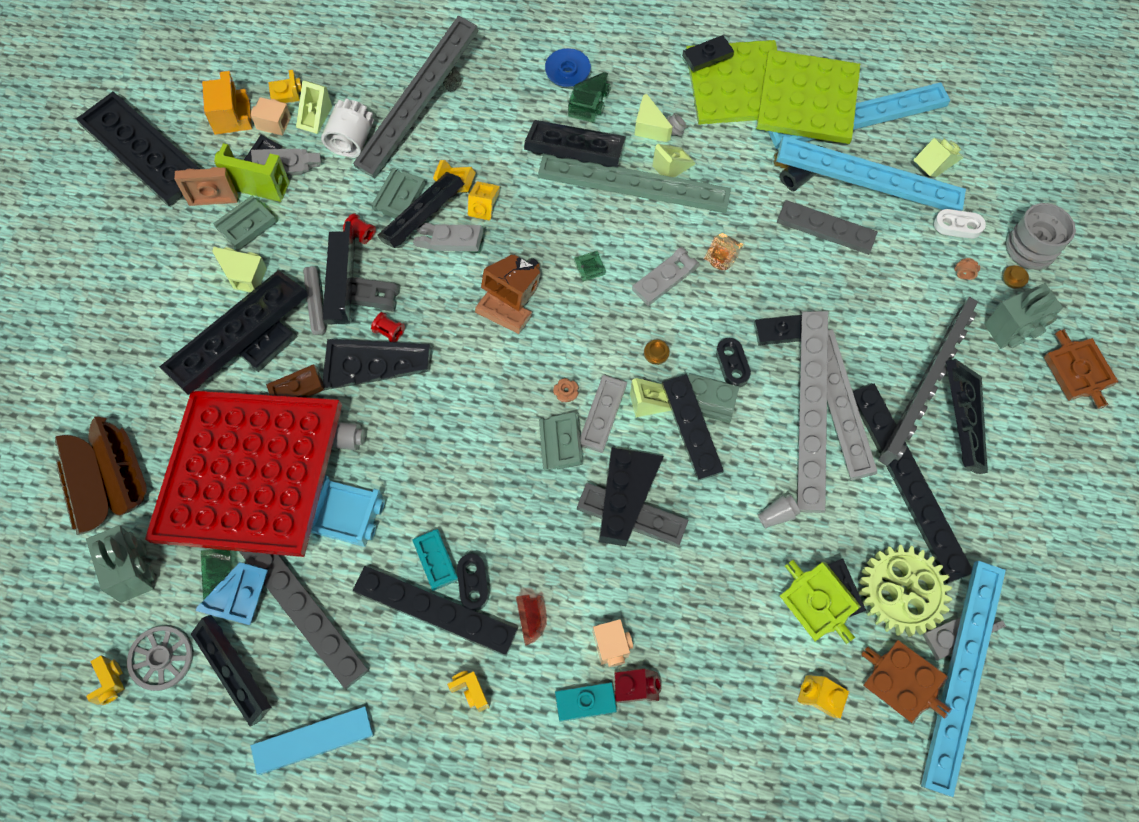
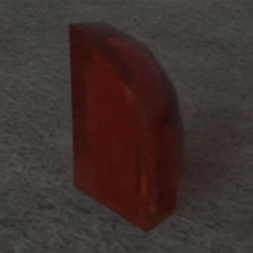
M530 595L516 596L525 646L534 643L543 634L547 625V612L542 595L530 599Z

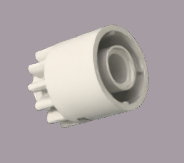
M345 99L343 102L338 100L321 136L322 143L335 154L351 158L358 157L374 122V119L371 118L373 113L367 112V107L358 101Z

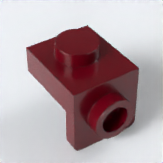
M648 669L614 672L616 702L659 701L661 681L657 672Z

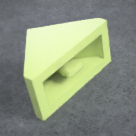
M303 80L296 128L318 134L332 109L331 100L326 86Z
M647 94L643 95L635 125V136L664 142L670 141L672 125Z
M657 144L655 147L653 168L660 175L676 177L696 164L681 147Z
M638 378L632 380L630 397L635 417L671 411L662 384Z

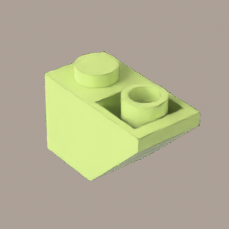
M933 138L914 161L929 176L937 177L964 157L959 153L961 148L952 140Z
M213 247L212 252L233 289L252 292L262 283L267 270L262 257L252 252L247 254L237 252L228 247L223 249Z

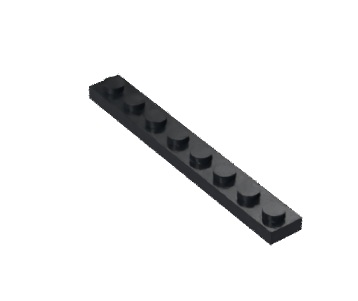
M874 383L853 391L860 417L881 455L896 427V423ZM904 442L903 445L907 448L899 460L894 459L886 467L929 551L935 557L934 560L937 566H943L940 570L941 574L949 576L945 580L946 584L970 576L972 567L906 442Z

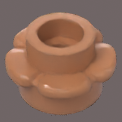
M971 258L962 259L955 267L957 277L967 280L975 279L980 271V265Z
M564 378L554 385L553 393L559 401L571 402L577 398L579 387L575 381H569V379Z

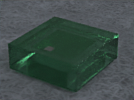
M598 251L574 258V263L582 282L606 275V270Z

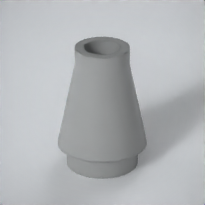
M789 494L786 497L783 495L779 497L763 512L757 514L766 529L770 526L796 519L795 516L800 514V510L793 497Z

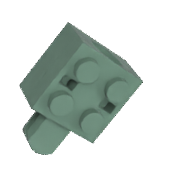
M1044 283L1002 301L984 325L1000 349L1009 345L1011 348L1022 344L1025 338L1029 336L1034 339L1047 331L1045 327L1057 320L1056 315L1063 307L1047 284Z
M118 525L86 538L101 591L123 603L154 590L152 580H155V574L149 564L146 565L144 556L147 555L146 547L141 539L137 540L132 532H127Z

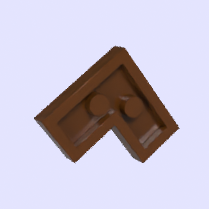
M314 364L266 384L271 396L307 398L325 390L319 370Z

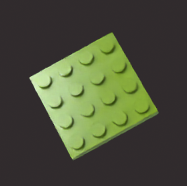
M775 40L729 43L734 50L733 57L692 72L688 65L698 125L758 120L769 49L777 50Z
M769 49L756 129L850 144L853 136L860 63Z

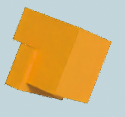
M230 71L220 72V79L202 81L204 113L214 135L252 130L250 99L246 89L236 90Z

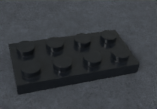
M534 120L525 139L524 150L531 151L534 154L554 155L561 159H576L582 163L593 162L605 167H618L625 146L626 136Z

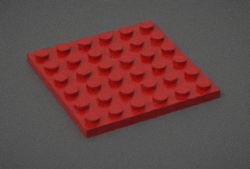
M193 391L190 393L145 540L156 544L305 557L342 403L335 399Z

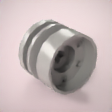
M1049 203L1035 204L1024 213L1019 223L1008 235L1006 240L1007 251L1011 258L1023 267L1034 270L1048 268L1073 240L1076 232L1075 222L1061 207Z

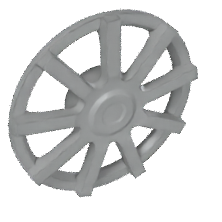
M157 626L143 632L133 642L128 653L127 669L130 677L138 686L151 691H162L176 685L184 678L191 666L193 659L191 643L183 632L170 626ZM165 631L162 645H157L152 634L153 632ZM171 632H173L181 639L168 648L167 644ZM146 636L152 645L149 651L137 647L138 643ZM185 644V656H174L172 654L177 648ZM134 651L146 655V661L132 665ZM172 661H185L180 673L171 665ZM149 665V671L140 680L135 675L134 670ZM164 669H168L175 678L164 684ZM155 670L158 671V685L146 684Z

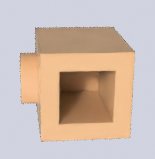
M260 97L256 106H253L251 110V118L257 130L283 136L291 119L286 103Z
M621 619L593 626L592 633L601 665L608 663L609 667H615L624 664L625 658H629V649H633V643L630 633H624Z

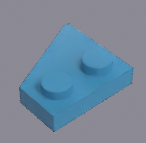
M239 562L225 579L197 606L196 611L251 625L268 569Z

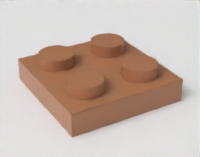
M212 167L210 169L175 171L174 179L189 206L238 203V194L226 168Z

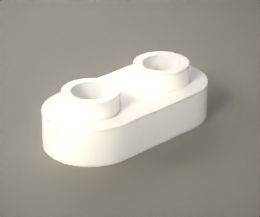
M951 209L940 211L934 220V227L939 233L971 239L979 237L986 226L984 218L977 213Z

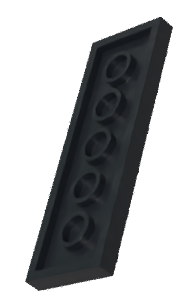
M114 91L76 118L78 124L168 207L183 196L174 179L175 171L200 169Z
M277 270L160 365L159 368L189 395L214 373L220 371L231 359L239 355L249 344L261 337L266 330L279 322L284 315L298 306L309 295L302 286Z

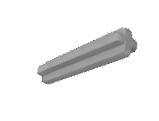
M315 266L305 267L303 273L306 292L309 295L307 296L311 331L313 335L324 334L326 328L322 320L323 306L318 271Z

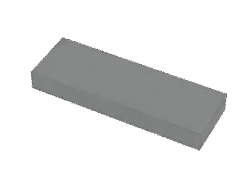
M606 375L602 376L580 436L581 447L600 453L604 452L627 387V382Z

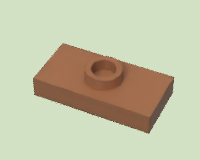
M488 292L475 307V313L517 334H520L532 315V312L525 308L518 312Z

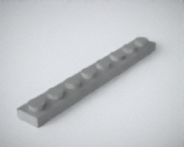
M828 311L802 312L798 507L800 512L825 513Z

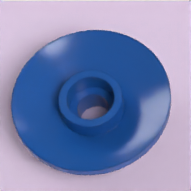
M571 48L559 49L553 52L545 63L547 77L553 83L563 87H572L583 83L591 71L588 57L581 51Z

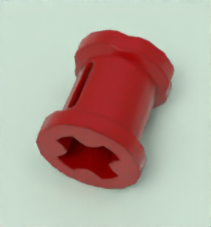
M356 213L349 215L345 220L351 221L354 234L362 244H367L376 233V227L362 221Z
M380 312L373 320L371 330L375 334L380 333L387 337L389 342H397L404 333L405 325L402 322L396 323L389 319L386 313Z

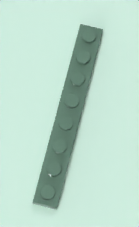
M544 153L538 171V178L722 213L727 212L731 192L729 187L615 166L605 167L593 162L582 163L576 159H561Z

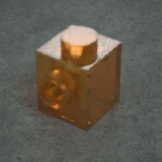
M721 233L714 237L704 259L710 262L713 267L726 271L733 266L744 244Z

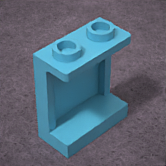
M325 475L311 533L366 547L367 541L372 540L375 535L376 525L374 521L376 515L382 514L385 500L382 499L383 496L380 490L374 488L373 492L340 484L330 481L328 476Z

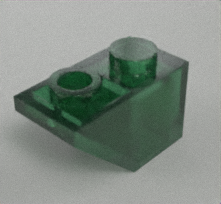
M603 72L575 84L568 102V117L595 123L597 115L601 116L604 110L605 102H603V98H608L611 84L608 83V73Z

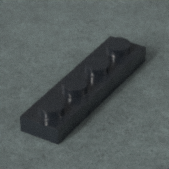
M446 172L377 236L383 243L395 249L404 243L414 230L420 228L429 216L436 213L441 208V205L449 198L455 196L464 185L463 181L459 176Z
M687 374L662 382L664 393L697 480L700 481L722 474L724 472Z
M213 616L202 617L192 631L191 636L251 727L263 719L271 709V705Z

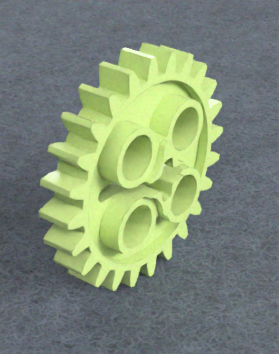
M899 545L895 552L891 547H888L885 550V554L881 551L875 554L876 559L871 558L867 562L869 567H864L861 571L866 577H862L858 583L866 587L862 588L858 593L867 596V599L863 601L864 606L870 605L871 607L867 615L876 614L878 616L875 621L876 625L884 621L886 623V632L895 627L897 636L906 630L908 637H911L915 634V629L919 635H922L926 632V628L930 631L936 627L935 622L941 623L944 620L941 614H946L950 610L944 604L952 601L951 597L945 595L952 587L943 583L949 576L939 574V571L943 568L942 565L936 567L932 565L935 557L932 556L928 560L924 559V550L916 555L914 554L913 546H910L906 552H904L902 545ZM892 567L899 568L902 572V577L896 576L892 571ZM919 579L926 582L928 585L927 591L919 586ZM902 586L907 587L906 592L908 593V595L903 593L904 588ZM882 590L890 593L892 602L886 601L882 597ZM908 603L913 604L917 608L918 615H914L908 610Z

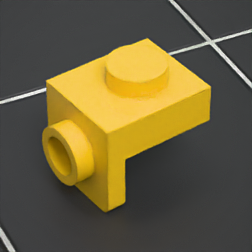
M440 160L433 176L435 182L446 172L459 176L464 183L457 193L469 192L476 174L473 168H452L446 160Z
M100 655L90 662L102 687L91 692L86 697L91 703L106 705L118 698L117 694L125 690L119 678L122 675V670L117 661Z
M806 675L797 701L803 705L814 706L831 717L841 719L849 691L826 677Z

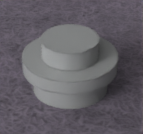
M676 113L672 116L669 115L666 119L672 125V135L682 136L687 128L685 121Z

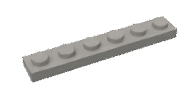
M833 329L828 330L827 404L849 477L852 481L876 475L877 468Z

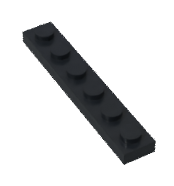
M364 566L352 590L355 594L506 657L518 631L517 628L367 566Z

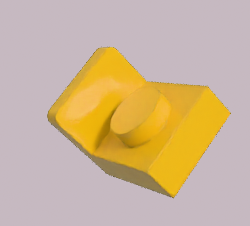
M288 70L290 79L268 82L270 99H275L282 103L300 101L299 92H301L302 83L300 78H296L294 70Z
M477 181L468 195V216L491 220L493 205L499 196L500 186Z
M468 671L460 672L452 677V682L447 684L452 693L466 686L468 687V690L464 691V695L470 708L476 706L479 712L490 708L474 671L468 673Z

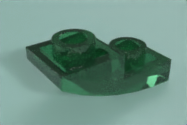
M201 550L203 600L232 571L230 550Z

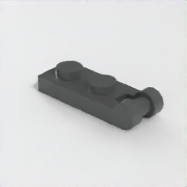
M353 277L351 304L394 311V296L398 295L399 286L390 282ZM378 292L384 293V297H377Z

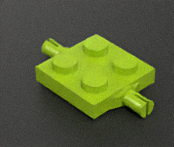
M794 559L786 564L784 567L795 580L790 588L780 595V598L812 639L816 642L826 633L836 631L845 644L853 640L855 636L844 623L861 606L824 561L813 570L803 572Z

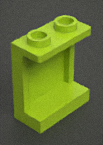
M225 143L222 144L220 151H217L215 154L214 163L216 167L226 168L237 192L282 202L290 182L279 155L270 153L265 165L236 159L229 144Z

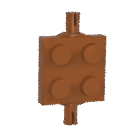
M1065 329L1056 332L1055 336L1062 347L1047 353L1044 359L1068 401L1091 396L1097 409L1108 406L1109 404L1101 391L1114 386L1119 381L1094 339L1072 342Z
M897 640L890 651L883 656H880L869 646L865 650L873 658L863 651L861 656L875 665L873 673L863 686L912 724L915 723L922 712L929 708L933 709L944 719L948 715L938 707H941L948 713L951 712L952 708H949L937 698L939 690L948 679V676L902 642Z

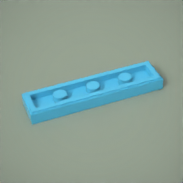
M362 707L250 746L257 775H262L373 737L374 734L367 708Z

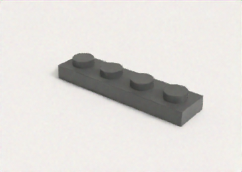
M785 200L777 220L778 224L868 255L872 250L878 231L788 200Z
M586 483L578 502L577 510L602 519L605 489ZM644 504L633 531L679 548L689 520Z

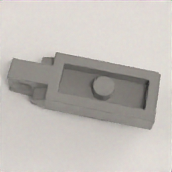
M306 149L251 150L252 162L265 165L270 153L279 155L287 175H302L303 172H309V168L320 167L321 164L320 153H307Z

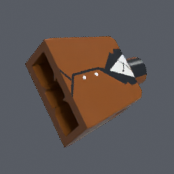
M509 255L484 269L481 288L519 312L537 290L541 274L539 270L540 265L534 258L524 261L516 255Z

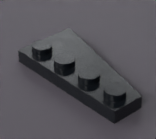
M327 339L322 381L324 389L329 390L429 372L431 346L430 344Z
M957 359L946 361L960 439L962 462L965 468L976 474L988 473L982 376Z
M611 448L599 542L627 546L664 456Z

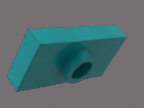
M438 529L412 539L432 591L458 581Z
M612 683L555 691L559 722L617 712Z

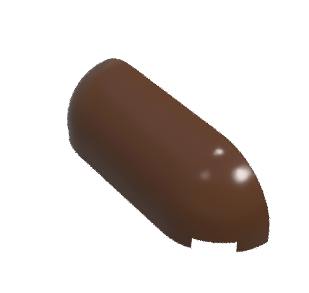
M94 417L89 427L88 443L96 454L108 505L116 515L130 513L142 503L147 492L146 483L134 450L123 428L119 430L113 424L106 422L107 418Z
M71 435L55 436V445L57 446L60 460H56L71 527L76 529V535L92 532L104 522L108 513V502L96 454L90 444L79 437Z

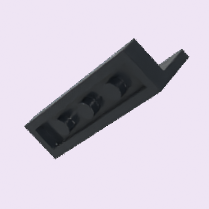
M345 221V231L329 232L322 318L324 324H350L355 234L351 221Z

